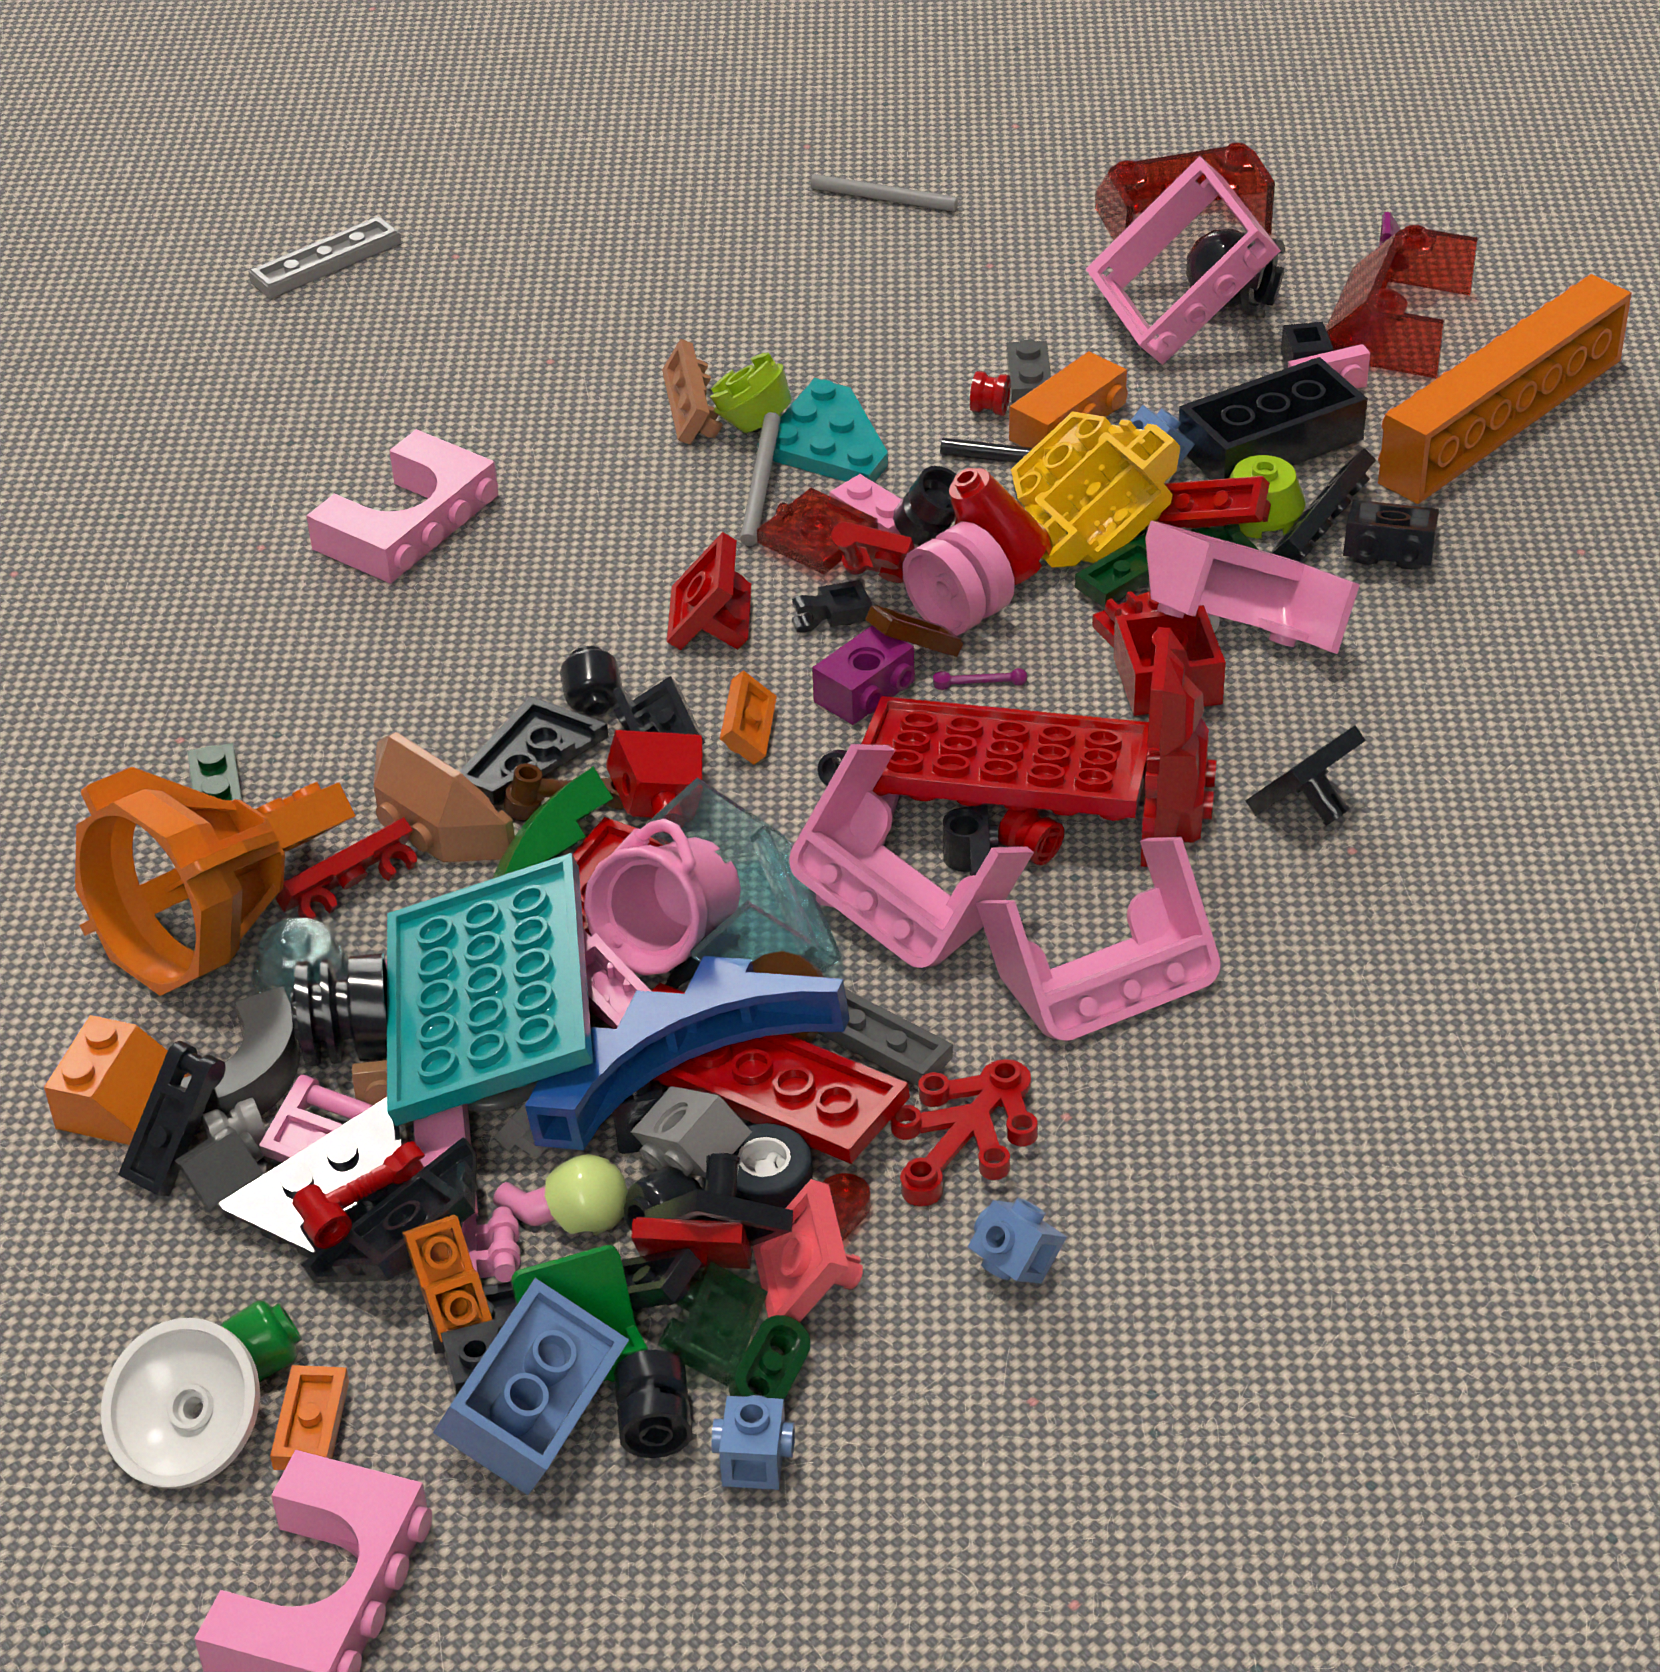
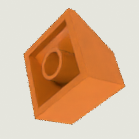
M90 1015L44 1086L55 1129L130 1145L168 1050L136 1024ZM189 1073L185 1074V1075H184V1078H185V1077H188V1076H191V1074H189Z

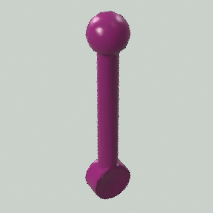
M1016 668L1011 673L952 676L948 672L940 671L933 675V685L939 690L947 689L953 684L1012 682L1014 685L1020 686L1026 683L1028 675L1021 668Z

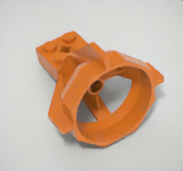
M135 767L117 772L81 789V795L91 816L76 824L75 891L90 920L79 926L84 936L96 931L110 961L156 994L162 996L232 960L240 949V940L274 897L283 889L284 852L311 841L354 818L356 815L340 782L321 789L317 781L293 792L287 798L282 799L280 797L254 809L242 800H222ZM136 824L147 831L158 842L175 866V869L141 885L138 881L133 858V835ZM189 899L195 922V951L177 941L162 926L155 914Z

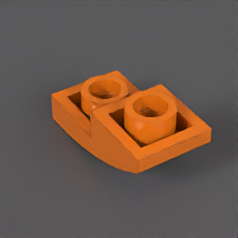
M451 1215L402 1232L418 1283L440 1342H442L441 1333L493 1320L478 1272L473 1267L459 1219L456 1215Z

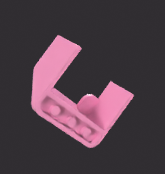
M1150 521L1145 540L1150 595L1152 600L1159 602L1157 611L1183 618L1184 614L1196 616L1198 606L1204 605L1207 614L1270 631L1268 639L1270 641L1294 647L1296 640L1338 654L1360 584L1289 558L1160 522Z
M851 744L791 849L789 856L791 871L800 882L907 964L917 968L936 966L983 928L976 903L984 899L1006 900L1034 852L1028 847L991 848L976 875L962 879L950 896L882 845L891 829L892 813L887 802L872 790L895 750L889 745Z
M1182 837L1146 838L1140 841L1154 888L1136 895L1128 906L1127 922L1132 938L1052 969L1049 968L1043 950L1034 942L1027 940L1015 900L984 899L976 903L1001 980L1044 1035L1056 1040H1073L1203 989L1215 981L1220 971V957Z

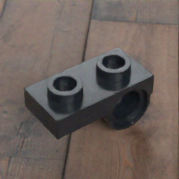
M987 805L956 808L949 811L943 818L944 863L953 870L970 872V876L976 875L991 848L998 847V825H988Z

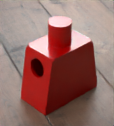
M615 730L606 767L627 814L632 817H651L655 821L667 819L679 826L682 825L683 819H689L693 816L702 786L701 735Z

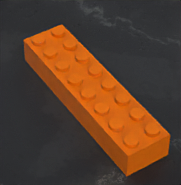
M1590 274L1577 284L1570 286L1552 301L1545 303L1539 310L1527 318L1520 320L1517 325L1502 335L1495 337L1492 342L1477 352L1470 354L1464 361L1451 370L1444 372L1429 385L1416 391L1410 398L1391 408L1385 414L1382 421L1383 438L1381 452L1378 457V463L1380 464L1378 484L1416 504H1420L1620 362L1632 292Z

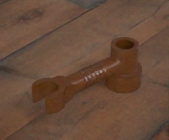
M520 764L514 769L512 784L506 789L504 810L512 818L528 820L542 805L545 797L550 798L572 780L543 779L542 771L537 766ZM611 777L601 778L613 797L605 805L614 809H625Z

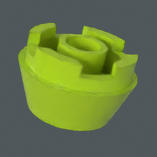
M768 352L750 358L754 366H746L736 373L732 369L711 388L714 394L710 398L716 405L715 413L743 433H749L759 428L762 429L764 416L767 413H776L781 417V413L789 406L792 400L784 367L780 363L776 364Z
M1257 455L1241 460L1235 466L1229 478L1264 476L1270 483L1266 500L1271 503L1268 522L1239 524L1240 531L1245 536L1251 538H1262V532L1282 529L1283 535H1285L1303 513L1306 505L1295 469L1287 461L1275 456Z

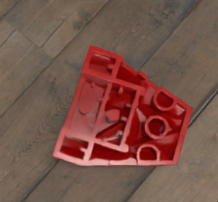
M1158 627L1151 683L1147 743L1149 749L1145 775L1146 792L1142 840L1146 838L1182 837L1184 843H1194L1201 838L1202 820H1212L1214 791H1205V787L1215 788L1217 760L1208 759L1209 729L1202 719L1204 713L1203 693L1194 684L1186 650L1172 630ZM1141 846V862H1140V866H1141V867H1148L1147 862H1146V859H1145V856H1144V852H1143V849H1142V846Z

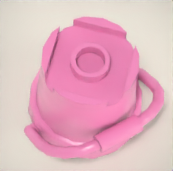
M667 819L651 821L641 829H634L610 856L598 863L588 880L584 909L591 936L596 933L634 973L643 976L667 973L691 957L702 939L721 927L726 919L735 913L738 908L741 891L737 870L732 861L724 863L721 856L715 852L720 848L713 842L697 837L687 838L678 824ZM663 831L670 834L675 841L659 847L647 845L652 835Z

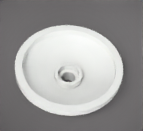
M178 1318L162 1322L134 1339L125 1348L112 1367L104 1387L101 1403L102 1432L106 1445L118 1465L133 1478L148 1485L165 1489L192 1487L213 1478L223 1471L238 1456L247 1443L257 1419L260 1402V1384L251 1354L232 1332L213 1322L198 1318ZM202 1402V1412L194 1419V1408L198 1403Z

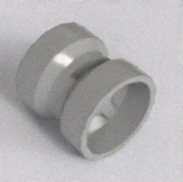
M253 1098L237 1102L235 1108L228 1111V1115H225L224 1112L218 1109L202 1115L208 1139L225 1127L230 1126L239 1135L247 1131L259 1147L266 1134L261 1115Z

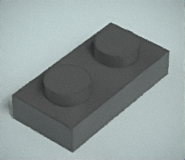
M1022 340L1020 342H1007L1008 374L1011 378V403L1016 402L1051 377L1047 341Z

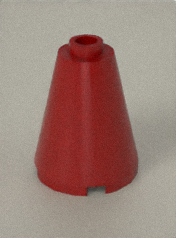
M967 468L960 471L949 488L957 524L960 522L974 523L986 530L1001 546L1010 562L1014 576V586L1024 582L1036 574L1042 567L1039 560L1045 551H1047L1048 555L1051 553V537L1047 530L987 470L983 468Z

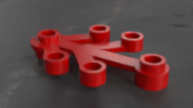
M1002 1059L989 1063L983 1068L981 1074L976 1076L948 1080L945 1075L932 1072L923 1075L919 1079V1099L921 1103L928 1107H940L951 1099L977 1097L971 1104L922 1113L915 1106L903 1105L890 1120L891 1133L901 1140L913 1139L921 1133L949 1129L925 1158L912 1159L903 1168L900 1174L901 1194L906 1202L914 1206H929L936 1203L943 1194L942 1172L973 1135L979 1151L980 1174L989 1180H1000L1009 1174L1010 1153L1006 1147L999 1145L990 1115L998 1106L1004 1108L1007 1116V1139L1011 1144L1025 1147L1037 1140V1118L1032 1113L1027 1112L1023 1101L1031 1087V1074L1025 1065L1015 1060ZM930 1089H940L937 1091H930ZM910 1121L911 1123L903 1124L900 1122ZM1021 1127L1028 1128L1026 1130H1017V1128ZM990 1161H1000V1163H996V1164H992V1163H988V1162H990Z

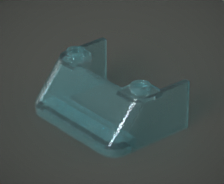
M699 778L690 783L649 821L667 819L678 824L687 838L697 837L713 842L720 848L715 852L721 856L724 863L732 861L738 873L741 887L738 908L690 951L694 959L701 962L703 956L751 959L753 962L764 954L785 951L807 958L822 973H826L841 960L840 950L821 906L816 901L815 892L800 882L791 871L789 856L793 845L777 829ZM664 831L651 836V838L663 845L675 842L672 836Z

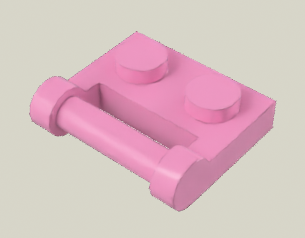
M304 1074L300 1075L259 1144L263 1156L283 1163L343 1125L305 1111L311 1105L349 1119H353L373 1105L319 1086L317 1079Z

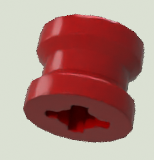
M976 371L970 390V410L980 413L982 410L987 409L992 410L995 415L1004 416L1010 399V375L1000 374L998 377H990L984 371Z

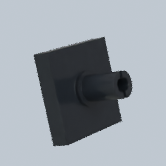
M1354 725L1245 800L1255 816H1257L1291 792L1296 790L1299 793L1302 791L1323 820V824L1327 826L1350 810V807L1346 805L1325 775L1329 772L1327 768L1365 742V738L1356 725Z
M712 1153L711 1156H706L704 1190L696 1189L645 1210V1218L740 1222L743 1224L750 1246L792 1232L793 1210L736 1198L740 1157L729 1153Z

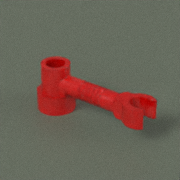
M414 1141L407 1142L399 1146L392 1155L386 1157L382 1165L327 1194L316 1184L305 1186L296 1193L292 1200L293 1207L304 1220V1231L318 1248L326 1249L335 1246L348 1235L352 1227V1221L343 1209L391 1183L400 1184L408 1181L424 1168L420 1159L424 1158L425 1154Z

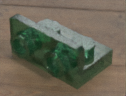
M710 1261L698 1278H691L690 1290L680 1301L675 1303V1305L681 1308L677 1319L672 1317L667 1323L657 1347L679 1356L685 1365L727 1387L746 1351L768 1291Z

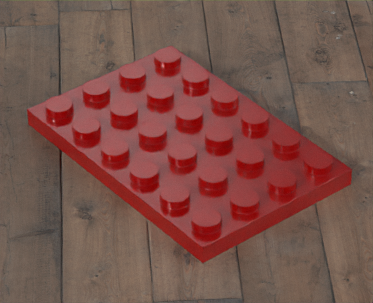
M881 696L861 744L889 745L895 750L872 790L878 796H885L887 794L908 795L917 801H931L936 798L956 800L959 804L965 806H978L983 803L1004 805L1005 808L1013 811H1025L1030 808L1047 809L1062 816H1072L1077 813L1096 814L1106 820L1119 821L1125 818L1136 817L1147 769L1149 722Z

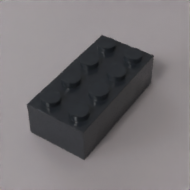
M1317 357L1179 406V421L1181 425L1178 427V430L1195 444L1186 456L1211 480L1229 479L1235 466L1241 460L1251 456H1275L1293 466L1364 440L1368 398L1321 357Z

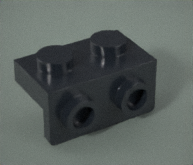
M671 676L634 700L629 697L621 686L613 690L619 707L614 709V713L625 730L696 734L702 736L680 687ZM702 736V745H703V744L706 743V742H705V740H704V738H703V736Z

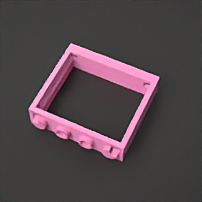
M1199 156L1086 268V271L1138 345L1163 365L1281 250L1223 176ZM1204 174L1207 178L1199 184L1196 180ZM1219 195L1247 233L1150 327L1123 288ZM1255 241V244L1249 249L1247 246ZM1108 267L1112 268L1113 271L1107 277L1102 274Z

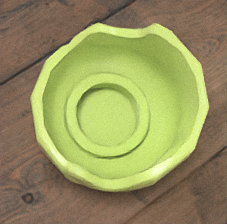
M591 1154L576 1156L555 1167L547 1176L545 1198L550 1213L568 1233L575 1234L590 1231L594 1235H599L606 1230L613 1229L624 1217V1206L628 1189L624 1176L617 1166L611 1164L608 1159Z

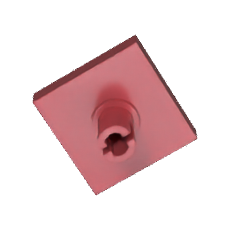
M812 1179L785 1208L793 1210L792 1232L753 1246L768 1318L784 1315L800 1323L834 1284L842 1286L844 1289H854L860 1282L863 1274V1265L859 1264L861 1262L860 1257L845 1253L829 1184Z

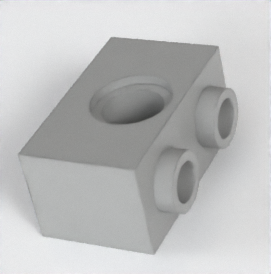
M671 1086L633 1128L631 1133L643 1145L640 1149L641 1155L658 1170L664 1167H674L682 1170L687 1177L689 1174L705 1177L706 1156H711L712 1153L733 1154L752 1131L719 1095Z

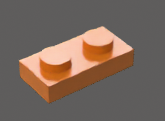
M743 670L731 679L720 740L731 751L741 755L751 764L755 765L767 753L777 696Z
M291 1366L270 1454L273 1470H285L295 1450L329 1459L333 1458L349 1386L347 1367Z

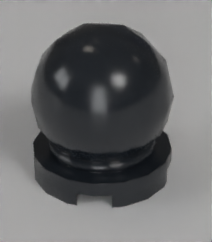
M1234 229L1212 230L1196 240L1187 255L1186 276L1190 288L1245 234ZM1271 238L1281 250L1279 253L1283 254L1286 252L1282 240ZM1253 241L1247 247L1250 249L1255 242ZM1278 254L1223 307H1234L1241 303L1244 314L1264 318L1266 313L1263 308L1265 304L1274 305L1285 268L1277 266Z

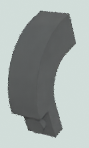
M283 986L235 1001L243 1042L236 1053L225 1062L226 1071L219 1085L212 1090L203 1114L218 1109L224 1112L225 1115H228V1111L233 1110L237 1102L253 1098L262 1116L288 1091L298 1071L300 1048L299 1042L294 1035L291 1004ZM191 1076L183 1078L180 1086L187 1088ZM201 1117V1120H200V1122H199L198 1127L201 1126V1125H204V1124H203L202 1117Z

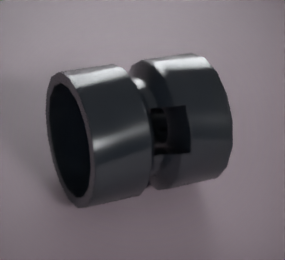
M930 466L921 472L910 487L909 492L906 493L894 509L893 520L901 535L911 537L913 543L920 546L931 539H935L937 535L949 529L956 519L949 494L950 485L957 475L955 472L942 466Z
M656 1349L639 1351L625 1357L618 1363L614 1371L620 1445L630 1454L650 1459L667 1457L678 1453L689 1444L692 1438L685 1363L679 1356L669 1351Z

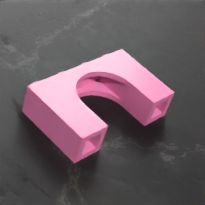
M416 429L389 450L395 485L428 499L415 507L405 510L378 511L333 494L306 515L312 550L391 584L498 496L494 461Z
M295 1450L271 1495L279 1530L332 1543L346 1549L358 1560L355 1570L348 1581L334 1594L321 1601L304 1606H280L220 1590L194 1638L203 1672H360L361 1654L369 1638H376L382 1629L386 1614L385 1605L393 1589L399 1590L406 1580L409 1569V1557L416 1542L422 1543L429 1533L432 1522V1510L427 1508L422 1482Z

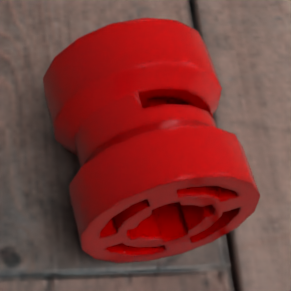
M1035 808L1025 811L1008 810L1000 822L998 840L1006 847H1028L1034 852L1029 861L1041 866L1048 863L1059 851L1064 839L1065 829L1062 824L1050 817H1039V813Z

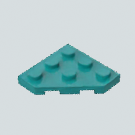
M813 378L780 417L781 420L773 456L774 462L845 482L861 474L875 483L888 467V451L851 387L836 384L826 379Z

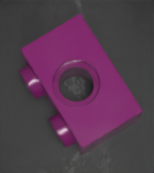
M873 625L812 667L813 701L851 725L856 724L868 714L875 712L881 696L893 697L900 691L907 689L915 681L914 646L905 641L886 636Z

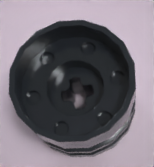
M383 952L349 956L346 979L337 980L330 958L321 959L320 982H315L310 960L295 962L294 983L291 990V1014L294 1035L301 1047L306 1067L321 1064V1042L327 1043L331 1063H340L343 1055V1040L347 1039L353 1040L354 1048L360 1061L387 1058V966Z

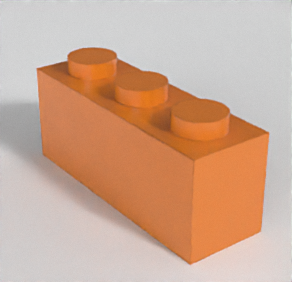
M1090 351L1086 352L1009 406V440L1022 447L1034 448L1072 411L1107 417L1126 403L1128 395L1126 388L1127 369Z

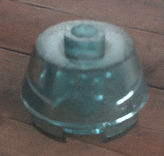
M290 918L271 926L261 937L251 972V981L258 994L283 986L291 1004L295 962L310 960L315 982H320L321 959H331L337 980L346 979L349 957L328 928L321 922L310 918Z

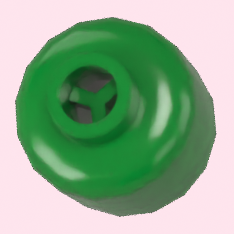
M255 1301L220 1325L232 1332L246 1346L255 1363L259 1383L288 1366L297 1358L296 1344L302 1340V1337L280 1303L272 1307L266 1301Z

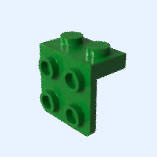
M604 1245L517 1270L512 1275L511 1284L516 1306L536 1278L629 1339L603 1381L615 1382L614 1371L620 1361L628 1355L648 1350L635 1325L621 1256L616 1247Z

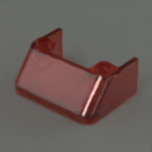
M1231 143L1226 147L1139 161H1121L1108 170L1095 191V209L1114 241L1133 222L1134 214L1144 212L1201 156L1223 176L1259 224L1271 236L1275 181L1253 149L1243 143ZM1202 174L1196 181L1201 184L1207 177ZM1218 195L1213 201L1221 200L1220 196Z
M1409 225L1391 236L1358 262L1351 270L1326 326V331L1334 351L1364 344L1370 352L1369 367L1437 379L1445 320L1406 313L1408 305L1406 298L1397 291L1390 289L1392 282L1470 296L1478 238L1430 230L1420 225Z

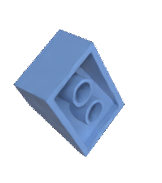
M535 1278L433 1433L526 1495H529L547 1471L629 1339Z

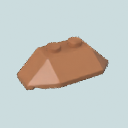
M398 732L385 736L377 742L374 792L377 804L376 815L384 827L404 817L413 830L408 840L418 850L426 851L442 862L498 860L502 858L515 836L513 819L503 810L498 812L489 798L461 772Z

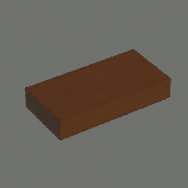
M871 605L865 618L867 622L886 636L954 657H958L963 646L961 639L942 625L878 605Z

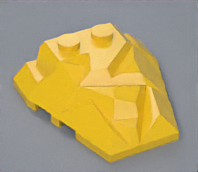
M1072 411L1011 469L1018 500L1047 530L1051 537V553L1048 555L1047 551H1045L1042 559L1051 567L1076 566L1081 560L1095 563L1131 542L1145 527L1149 526L1150 521H1157L1161 512L1171 504L1172 493L1164 482L1177 471L1180 445L1175 439L1154 424L1147 423L1144 427L1145 430L1136 429L1135 425L1129 420L1122 419L1118 425H1112L1104 416Z

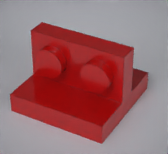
M724 532L711 543L671 587L667 643L679 650H682L701 629L737 650L748 640L752 583L735 571L737 540Z

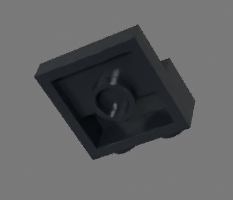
M1353 499L1346 524L1343 556L1352 557L1354 562L1367 565L1377 564L1379 560L1396 562V566L1410 570L1421 569L1422 565L1431 566L1439 509Z

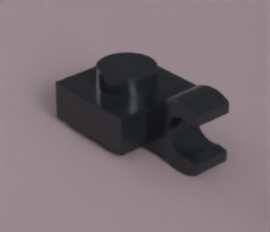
M860 580L818 587L817 596L801 595L792 599V604L797 614L805 613L801 616L792 617V623L796 631L800 633L812 631L825 619H827L830 627L851 625L866 621L865 618L873 604Z

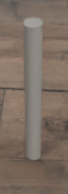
M813 174L811 178V189L952 212H956L958 207V197L819 174Z
M772 412L764 416L740 536L741 543L747 546H753L757 543L781 420L778 414Z

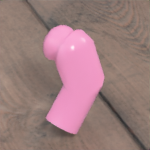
M505 1182L495 1191L493 1203L497 1207L510 1208L513 1216L527 1225L540 1226L555 1220L550 1213L545 1198V1187L526 1193L513 1184Z

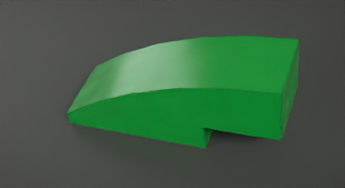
M594 766L553 794L530 816L514 836L500 859L493 878L551 860L586 837L577 822L613 799Z

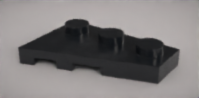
M530 696L459 772L478 787L493 805H496L505 799L506 789L512 784L514 769L518 765H535L542 771L543 777L609 738L608 725L602 721Z

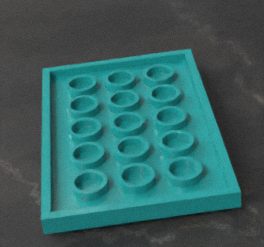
M572 853L387 913V1113L395 1126L416 1119H424L441 1111L463 1104L474 1103L479 1099L513 1088L524 1087L529 1083L563 1072H570L593 1063L579 867Z

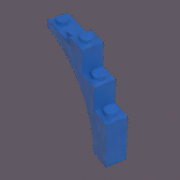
M703 956L685 994L636 990L617 1029L590 1027L593 1063L570 1072H563L538 1080L525 1105L535 1146L584 1150L604 1120L634 1092L653 1078L677 1065L723 1046L779 1034L844 1032L850 1017L843 979L755 973L751 959Z

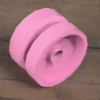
M960 522L937 535L935 539H931L907 553L903 562L904 584L917 612L924 620L942 625L956 636L976 626L982 619L1008 606L1014 596V576L1010 562L995 539L986 530L974 523Z

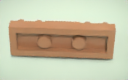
M680 339L664 365L662 372L677 439L691 445L698 432L707 437L716 438L723 424L716 421L718 414L715 413V408L707 404L706 386L710 382L711 376L704 373L708 368V364L696 358L693 343Z

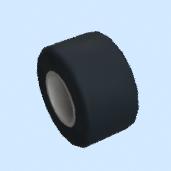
M769 1123L750 1125L748 1128L752 1133L733 1153V1155L740 1157L736 1198L786 1208L810 1179L813 1180L810 1147L800 1134L785 1126Z

